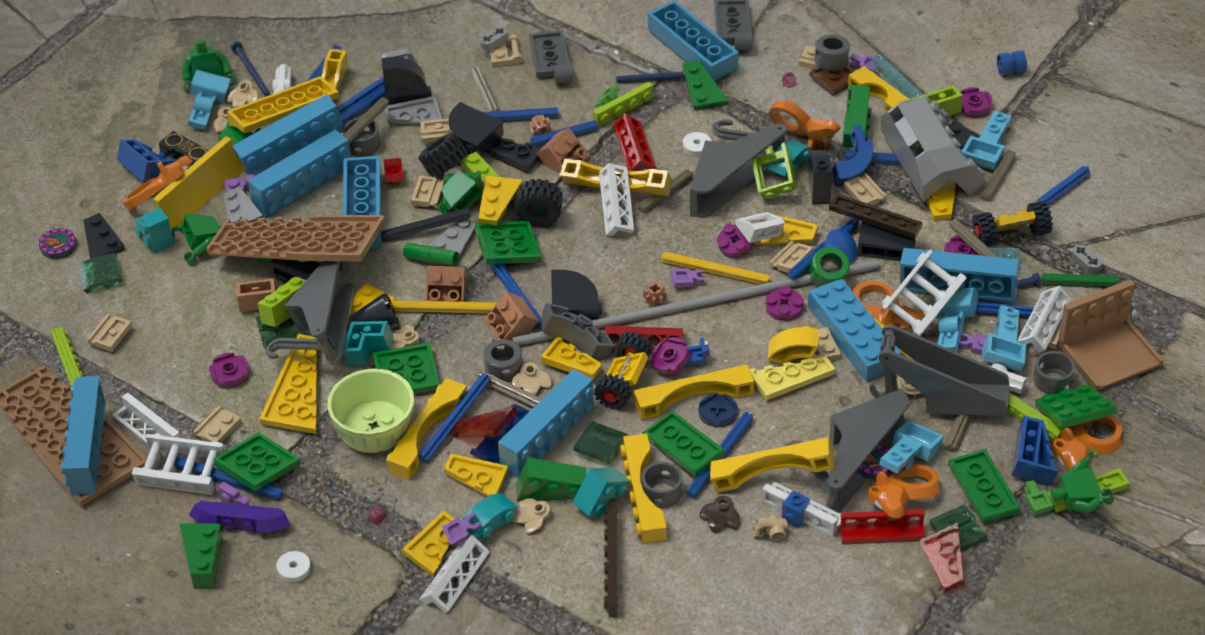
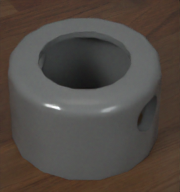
M830 34L820 37L816 41L815 64L821 69L828 71L844 69L849 61L850 43L839 35Z
M355 118L345 124L346 130L343 131V134L346 133L360 118ZM374 120L367 126L369 131L363 130L349 144L352 155H370L379 148V128Z
M493 341L484 350L483 358L486 373L505 382H510L520 372L523 365L522 350L514 341ZM501 356L511 357V359L506 361L495 360V358ZM506 369L510 370L507 374L501 372Z
M1048 351L1041 354L1036 360L1033 376L1036 387L1042 392L1051 395L1060 393L1062 390H1069L1072 387L1074 378V361L1063 352ZM1047 373H1057V374L1061 375L1062 377H1061V378H1054V377H1049V376H1047V375H1045V374H1047Z
M669 462L650 464L642 473L643 491L656 507L674 505L682 496V473L680 469ZM662 471H668L670 475H664ZM664 483L670 485L672 489L656 490L652 487Z

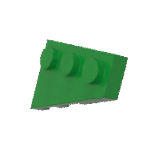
M700 60L682 63L693 110L728 104L727 98Z

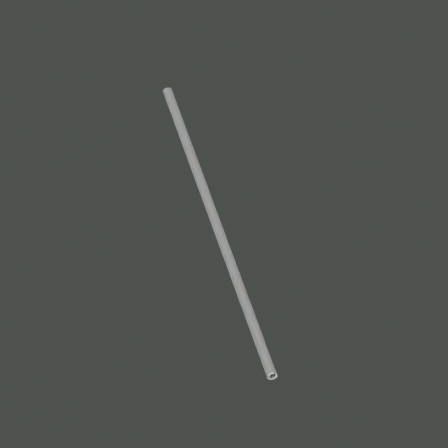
M873 260L850 265L847 276L879 269V261ZM842 267L826 270V272L837 273ZM807 274L799 276L795 280L789 278L592 320V325L600 329L605 328V326L624 324L764 294L780 289L782 286L792 288L814 282L811 280L810 275ZM540 331L512 337V341L521 346L554 339L557 336Z

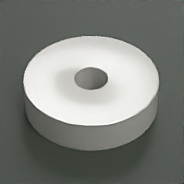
M693 132L686 135L683 139L684 152L690 156L700 157L705 140L711 141L710 137L701 132Z
M299 551L283 554L278 559L276 565L279 577L289 583L304 580L311 571L308 556Z

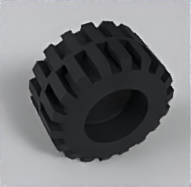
M449 133L428 145L421 152L418 159L431 177H435L456 166L463 160L468 151L456 133Z
M537 178V180L530 179L529 182H523V185H520L517 192L516 215L520 217L521 221H529L535 227L552 225V223L559 219L563 202L561 189L556 187L555 183H550L546 179L544 181Z

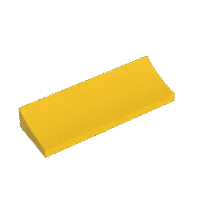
M320 76L227 111L229 126L237 127L243 133H247L276 122L326 94L329 95L331 100L339 98V94L329 82Z
M227 136L224 137L189 167L181 177L173 181L153 198L155 210L161 208L169 219L171 229L175 226H180L185 214H194L224 188L225 180L235 178L244 170L233 148L232 139Z

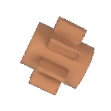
M537 115L529 122L532 134L541 135L549 133L552 129L550 119L548 117L545 118L544 115Z
M652 283L647 285V290H643V298H645L646 304L649 303V305L656 307L663 305V300L667 299V292H665L664 286Z

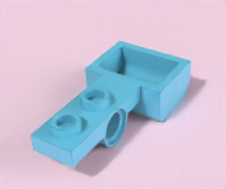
M196 70L190 89V95H194L196 98L188 126L201 130L206 129L215 101L224 104L230 87V78Z
M994 111L980 137H969L961 151L967 159L972 158L977 166L995 171L1003 158L1005 146L1001 145L1004 132L1011 122V116Z
M976 288L958 289L937 315L940 332L939 345L958 352L965 317L975 316L979 298Z
M1000 305L994 333L988 334L982 347L981 359L983 361L1001 364L1005 368L1017 372L1021 371L1025 364L1026 344L1017 342L1019 310Z
M907 420L895 432L892 442L893 447L881 458L879 465L898 473L902 468L909 469L915 457L929 462L940 450L944 436L911 420Z

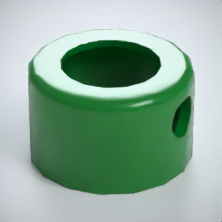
M826 247L820 249L814 255L810 265L809 275L811 280L818 287L840 279L845 281L850 267L849 259L838 248ZM825 258L833 259L842 268L837 273H828L822 269L820 260Z

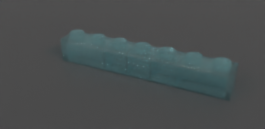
M881 54L872 57L870 66L904 96L912 99L923 95Z

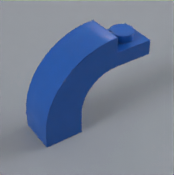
M861 125L854 126L850 132L855 152L854 158L835 162L832 168L835 186H842L845 181L858 176L861 177L872 159L873 142L872 140L866 141V134L862 131Z

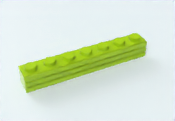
M58 327L50 331L72 386L74 385L75 377L84 376L82 371H79L80 365L76 363L77 358L75 354L73 355V347L69 346L71 342L69 338H66L68 337L66 330L64 331L62 327Z
M1009 393L1008 413L1021 422L1024 415L1044 420L1049 441L1054 442V440L1061 437L1064 428L1061 429L1052 420Z

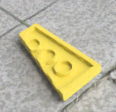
M826 356L801 360V363L797 364L791 362L783 363V366L774 368L770 365L764 366L762 370L755 371V368L749 369L754 379V385L766 401L835 374V367Z

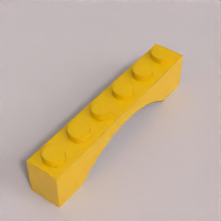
M330 49L325 58L322 77L338 91L348 69L347 52Z
M564 159L560 176L566 184L601 188L599 172L603 167L579 160ZM655 169L628 171L630 192L669 196L673 179L668 171ZM615 171V174L621 180L622 172ZM618 185L617 190L623 191L621 187Z
M747 364L634 390V404L640 420L660 416L672 404L691 396L718 393V395L725 394L732 398H740L754 394V379Z
M448 378L438 385L436 393L432 398L428 399L425 408L418 413L415 422L408 427L404 437L399 439L393 452L388 454L386 463L389 473L410 481L420 467L418 450L424 435L434 424L452 413L466 395L467 385Z
M648 435L624 436L623 445H620L621 457L626 459L623 460L624 472H628L629 476L626 477L631 481L627 488L632 490L629 492L630 503L635 505V507H632L633 519L638 520V523H635L637 536L641 535L642 544L666 541L667 527L664 512L648 499L641 485L642 473L650 463Z
M829 437L711 461L710 480L716 493L736 489L752 477L774 469L801 468L814 473L835 469L834 449Z

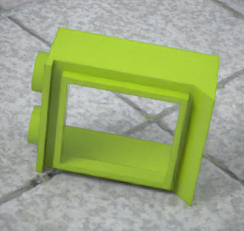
M785 143L781 144V151L774 152L771 148L766 149L765 156L759 158L756 156L752 159L758 193L763 199H772L776 195L788 194L798 189L790 149ZM784 159L789 181L766 188L762 166Z

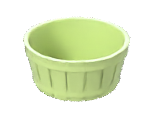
M365 369L342 378L332 388L327 406L339 436L349 447L360 452L378 453L395 447L399 439L403 438L411 423L410 419L414 408V393L410 384L399 374L384 369ZM377 422V425L380 427L372 430L369 424Z

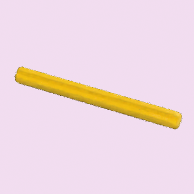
M663 252L661 257L663 263L694 270L699 269L703 272L756 284L770 282V275L670 252Z
M391 300L395 312L489 314L497 304V302Z

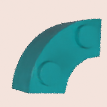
M789 139L784 143L790 149L795 174L797 168L807 161L808 151L812 147L795 139ZM780 145L775 152L781 151L782 146ZM784 159L767 165V169L788 177Z
M502 493L493 494L472 507L463 517V521H465L467 515L475 513L477 517L472 519V525L479 522L482 526L477 530L470 529L468 531L470 535H473L478 540H487L497 528L507 525L513 520L518 506Z

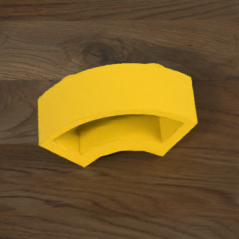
M804 326L777 333L769 341L767 360L783 364L796 358L811 359L818 348L819 329Z

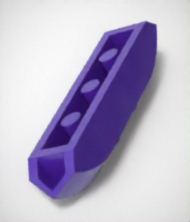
M201 500L194 504L189 513L200 524H220L221 528L227 530L266 533L278 531L291 525L285 512L280 508Z

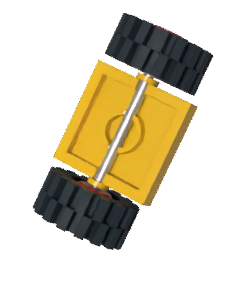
M1038 201L1029 203L1026 210L1018 211L1013 216L1007 213L995 219L990 212L976 214L972 220L973 234L987 247L997 244V232L1023 227L1028 223V227L1034 236L1049 234L1053 229V222L1051 221L1053 218L1050 215L1051 210H1049L1047 202Z
M633 331L625 332L621 335L615 347L616 356L619 358H614L607 374L600 377L594 389L595 399L600 400L599 403L601 405L604 403V407L608 408L610 406L613 410L616 407L617 410H620V408L623 409L627 405L632 394L631 386L637 383L653 351V345L649 343V339H644L645 335L639 336V332L634 334Z

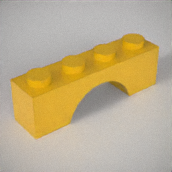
M865 66L849 74L848 87L849 85L869 86L870 96L878 97L885 102L884 113L897 103L909 100L908 97L904 96Z

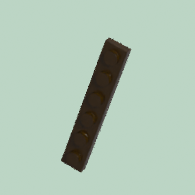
M608 504V513H604V525H608V529H604V542H608V545L604 546V558H608V562H604V575H608V579H604V592H608V596H604V609H608V617H617V504Z

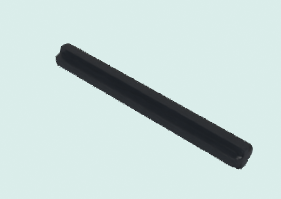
M464 208L381 231L383 241H388L471 218L469 208Z

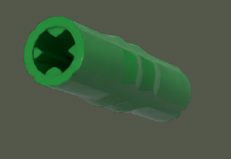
M406 243L403 249V256L408 259L456 267L459 263L460 256L457 251L414 243Z

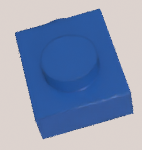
M699 338L698 346L688 347L691 355L684 367L707 364V356H710L709 345H705L704 338Z
M792 491L782 503V519H786L788 524L800 528L804 523V509L810 503V498Z

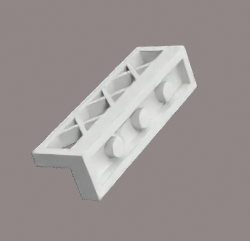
M608 163L599 172L606 235L613 236L618 230L632 233L634 231L627 167ZM615 171L622 172L621 180L615 174ZM618 185H619V186L621 187V189L624 191V195H623V196H622L621 193L617 190V186H618ZM619 201L625 206V211L619 206ZM621 217L625 219L627 226L621 225Z
M1061 286L1042 292L1017 342L1023 344L1032 343L1038 352L1046 350L1062 318L1064 304L1071 301V298Z
M129 393L122 396L124 406L112 414V418L148 447L149 445L145 438L146 434L155 433L181 438L180 433ZM127 412L131 414L130 419L121 418ZM134 424H144V428H134ZM159 449L158 455L166 458L170 451Z
M776 482L772 486L766 484L762 488V502L782 511V503L792 490ZM810 499V503L804 509V523L832 537L840 528L841 514Z
M473 535L462 540L419 600L424 605L433 602L444 613H447L490 551ZM473 547H476L481 552L479 558H473ZM463 562H468V573H462L461 564ZM452 577H458V588H452ZM442 592H447L448 595L446 605L438 598Z

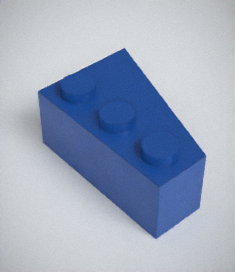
M136 139L120 140L117 160L143 183L159 176L158 162L166 166L176 161V159L169 160L165 158V154L159 152V154L153 152L152 147Z
M1024 415L1017 432L1011 476L1029 481L1034 480L1037 483L1052 486L1058 470L1057 466H1054V455L1050 451L1049 437L1044 420Z

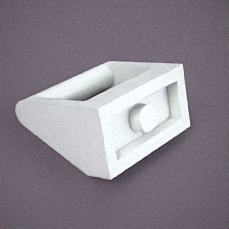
M768 212L735 220L736 226L749 243L780 236L785 224L781 217ZM765 220L764 222L753 224L754 222Z

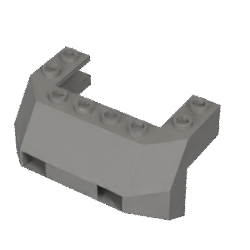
M927 96L899 102L881 116V131L922 201L926 200L952 179L971 196L987 184L983 177L986 174L980 166L977 167L972 158L967 159L959 148L961 144L955 137H952L954 133L949 127L951 124L947 119L949 117L948 113L943 108L940 110L941 107L937 101H931ZM917 140H919L925 150L921 154L914 145Z

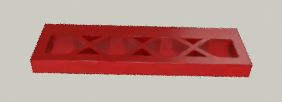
M624 113L614 124V128L628 171H639L641 167L656 169L641 121Z
M605 326V333L608 336L609 334H618L621 337V334L633 331L634 334L639 332V336L647 335L644 339H648L651 335L657 336L662 343H665L670 336H679L683 340V328Z
M924 509L905 510V514L895 521H888L892 517H889L885 511L841 512V543L865 544L925 541ZM919 517V520H909V518ZM869 519H876L874 522L867 521ZM845 520H856L851 523H845Z

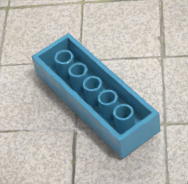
M673 0L648 13V30L685 61L700 60L714 81L739 67V52L677 1Z
M326 94L233 145V148L246 173L256 176L333 130L342 133L346 128L336 105L329 95Z
M333 130L249 179L248 185L251 201L266 218L342 173L344 158H351L348 139L337 130Z
M380 156L344 158L343 215H382V169ZM381 231L370 249L382 248Z
M903 249L900 262V285L918 264L916 262L918 257L923 252L926 254L929 250ZM940 251L932 252L929 259L949 275L957 278L962 273L967 277L959 289L976 288L979 294L978 299L1015 303L1018 289V259ZM925 265L917 272V274L938 290H947L949 288L946 281ZM913 279L905 287L910 292L931 294Z
M843 279L836 280L808 292V308L823 327H828L835 343L863 379L868 382L883 376L884 364L878 359L881 352L882 328ZM895 346V353L901 355L900 350Z
M573 369L498 442L500 464L508 466L509 474L518 478L527 457L542 459L549 449L554 448L558 440L566 436L569 430L575 424H578L587 412L593 409V380Z
M99 376L75 377L74 385L71 386V396L73 398L69 401V411L71 414L67 416V426L69 429L65 431L67 445L63 447L65 461L61 462V472L65 474V486L69 487L71 495L95 494L106 400Z

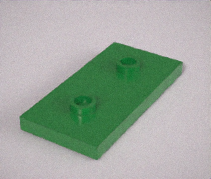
M673 410L642 432L648 435L650 443L694 477H697L709 468L711 461L719 460L726 455L722 447Z
M986 449L948 460L950 469L982 524L1021 512V507Z

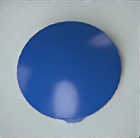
M834 229L827 234L823 248H838L847 255L850 263L853 262L857 257L858 251L854 238L842 229Z

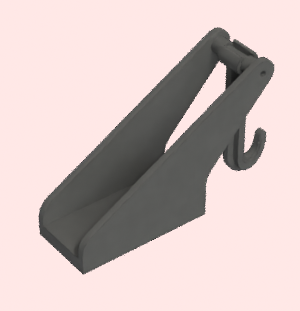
M722 119L716 121L712 128L713 134L718 138L734 141L721 143L705 140L690 188V216L700 218L711 216L756 180L752 159L756 156L758 158L765 156L766 152L760 153L769 146H772L775 152L785 141L787 127L784 124H775L751 133L720 128V126H732V120ZM768 164L762 166L763 174L770 170L766 168Z
M321 262L285 305L302 335H312L318 339L277 338L266 348L268 358L277 359L279 356L274 352L279 349L322 350L330 365H335L342 360L355 287L352 283H346L339 270L340 262Z
M885 325L882 328L881 352L878 359L884 364L886 391H877L875 383L871 382L869 388L875 398L897 391L898 375L925 396L927 414L1007 416L1009 377L1006 373L894 325ZM895 346L914 360L895 353Z
M902 389L831 415L829 439L837 452L835 456V469H831L830 475L827 471L812 472L828 495L827 508L837 513L841 512L868 479L860 472H857L858 468L878 444L885 446L888 450L893 447L894 434L906 422L903 417L904 412L909 407V398ZM790 441L785 446L802 443V441Z

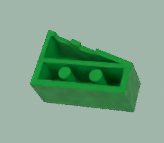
M849 85L842 147L853 148L850 132L854 126L861 125L862 131L866 134V141H868L869 131L866 130H870L871 119L868 118H871L872 107H869V86Z
M527 457L516 482V501L524 499H534L536 501L574 499L586 477V467Z
M179 523L194 589H215L223 544L220 524Z

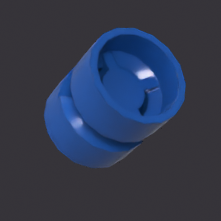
M1023 50L1014 51L1011 55L1009 52L997 55V69L1000 76L1011 75L1012 72L1018 74L1027 71V59Z

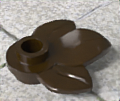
M719 496L713 503L704 505L699 514L700 518L708 519V525L712 533H716L725 525L733 530H737L740 522L739 513L734 509L733 501L728 496ZM721 503H726L727 506H726V507H721L720 504H721Z

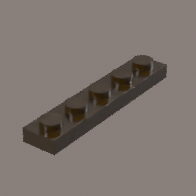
M836 194L829 204L830 211L913 239L917 237L923 225L921 221L840 194Z

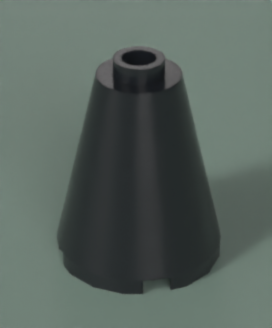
M387 293L381 294L353 313L349 321V327L351 322L388 321L391 330L400 328L394 306Z

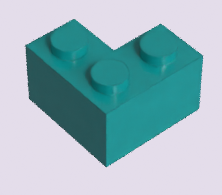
M161 208L135 219L136 227L134 229L139 238L142 237L146 248H150L154 254L174 245L169 219Z
M388 321L350 323L344 349V356L349 366H367L371 351L390 350L394 336Z
M614 467L590 468L572 503L587 516H601L607 508L606 505L609 499L622 498L626 494L627 487L631 481Z

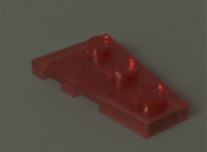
M515 406L461 419L457 422V426L451 433L454 438L496 437L518 413V410Z
M958 523L919 540L945 592L965 584Z

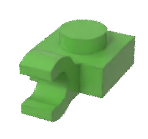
M617 85L606 89L597 100L598 102L595 103V107L603 106L616 99V95L621 89Z
M1034 480L1026 482L1027 488H1024L1026 493L1025 500L1034 516L1052 511L1054 504L1046 490L1039 491Z

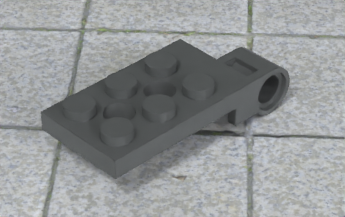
M714 0L716 34L727 43H734L736 50H752L748 0Z
M563 30L529 34L536 78L554 76L555 84L573 82L572 67L568 58Z

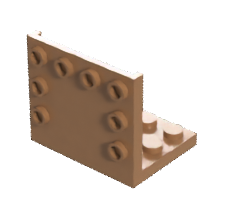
M1131 279L1064 304L1057 345L1066 355L1071 357L1075 367L1096 391L1163 365V358L1129 320L1135 283Z

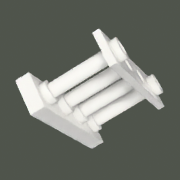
M930 249L926 254L923 252L918 257L916 267L891 297L887 295L881 303L883 307L880 312L882 314L889 308L909 323L914 330L913 334L917 336L923 334L967 278L962 273L957 278L955 276L952 277L929 259L933 252ZM923 265L947 282L949 288L945 292L938 290L917 274ZM912 279L936 297L935 300L937 302L934 306L927 305L905 288ZM899 294H902L924 311L923 314L926 316L922 321L916 320L894 303Z
M146 434L145 438L151 449L145 466L143 468L134 467L132 471L136 485L213 495L215 487L210 474L214 465V458L225 452L223 444L216 441L206 442L168 437L161 434ZM159 449L169 450L164 469L161 471L152 470ZM178 452L189 453L183 472H171ZM197 454L208 456L200 476L190 475Z

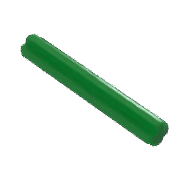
M1043 273L1041 282L1046 285L1111 287L1118 284V277L1115 275Z

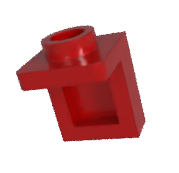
M384 159L385 183L398 184L400 181H404L402 159Z

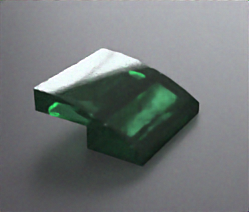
M115 253L97 256L77 264L82 288L86 294L101 286L109 289L123 281L118 258Z
M260 316L255 317L263 348H267L277 338H296L300 334L291 317L277 327L261 323Z
M592 421L579 437L573 451L610 464L618 456L620 445H623V437L628 436V434Z
M965 505L929 520L934 533L951 556L987 541V534L978 526L976 516Z

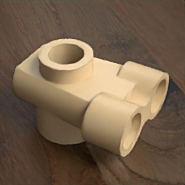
M776 515L769 518H756L755 525L752 526L753 537L769 535L772 541L781 540L786 536L787 521L786 519H779Z

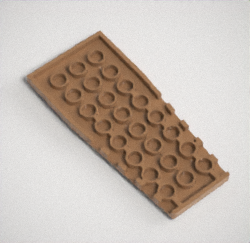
M385 215L310 216V220H302L301 216L292 217V221H284L283 217H276L275 221L266 222L265 218H258L257 221L248 223L247 218L235 223H231L230 219H227L207 246L208 255L298 260L299 262L352 261L356 263L364 259L386 223Z
M43 365L1 389L0 406L49 473L70 494L69 487L65 486V474L61 472V462L65 461L63 447L67 445L65 431L69 429L67 426V416L71 414L69 411V401L73 397L71 396L70 387L66 383L60 382L58 376L54 373L51 374L46 366ZM104 417L96 493L71 495L81 507L130 478L134 467L143 468L147 460L106 417Z

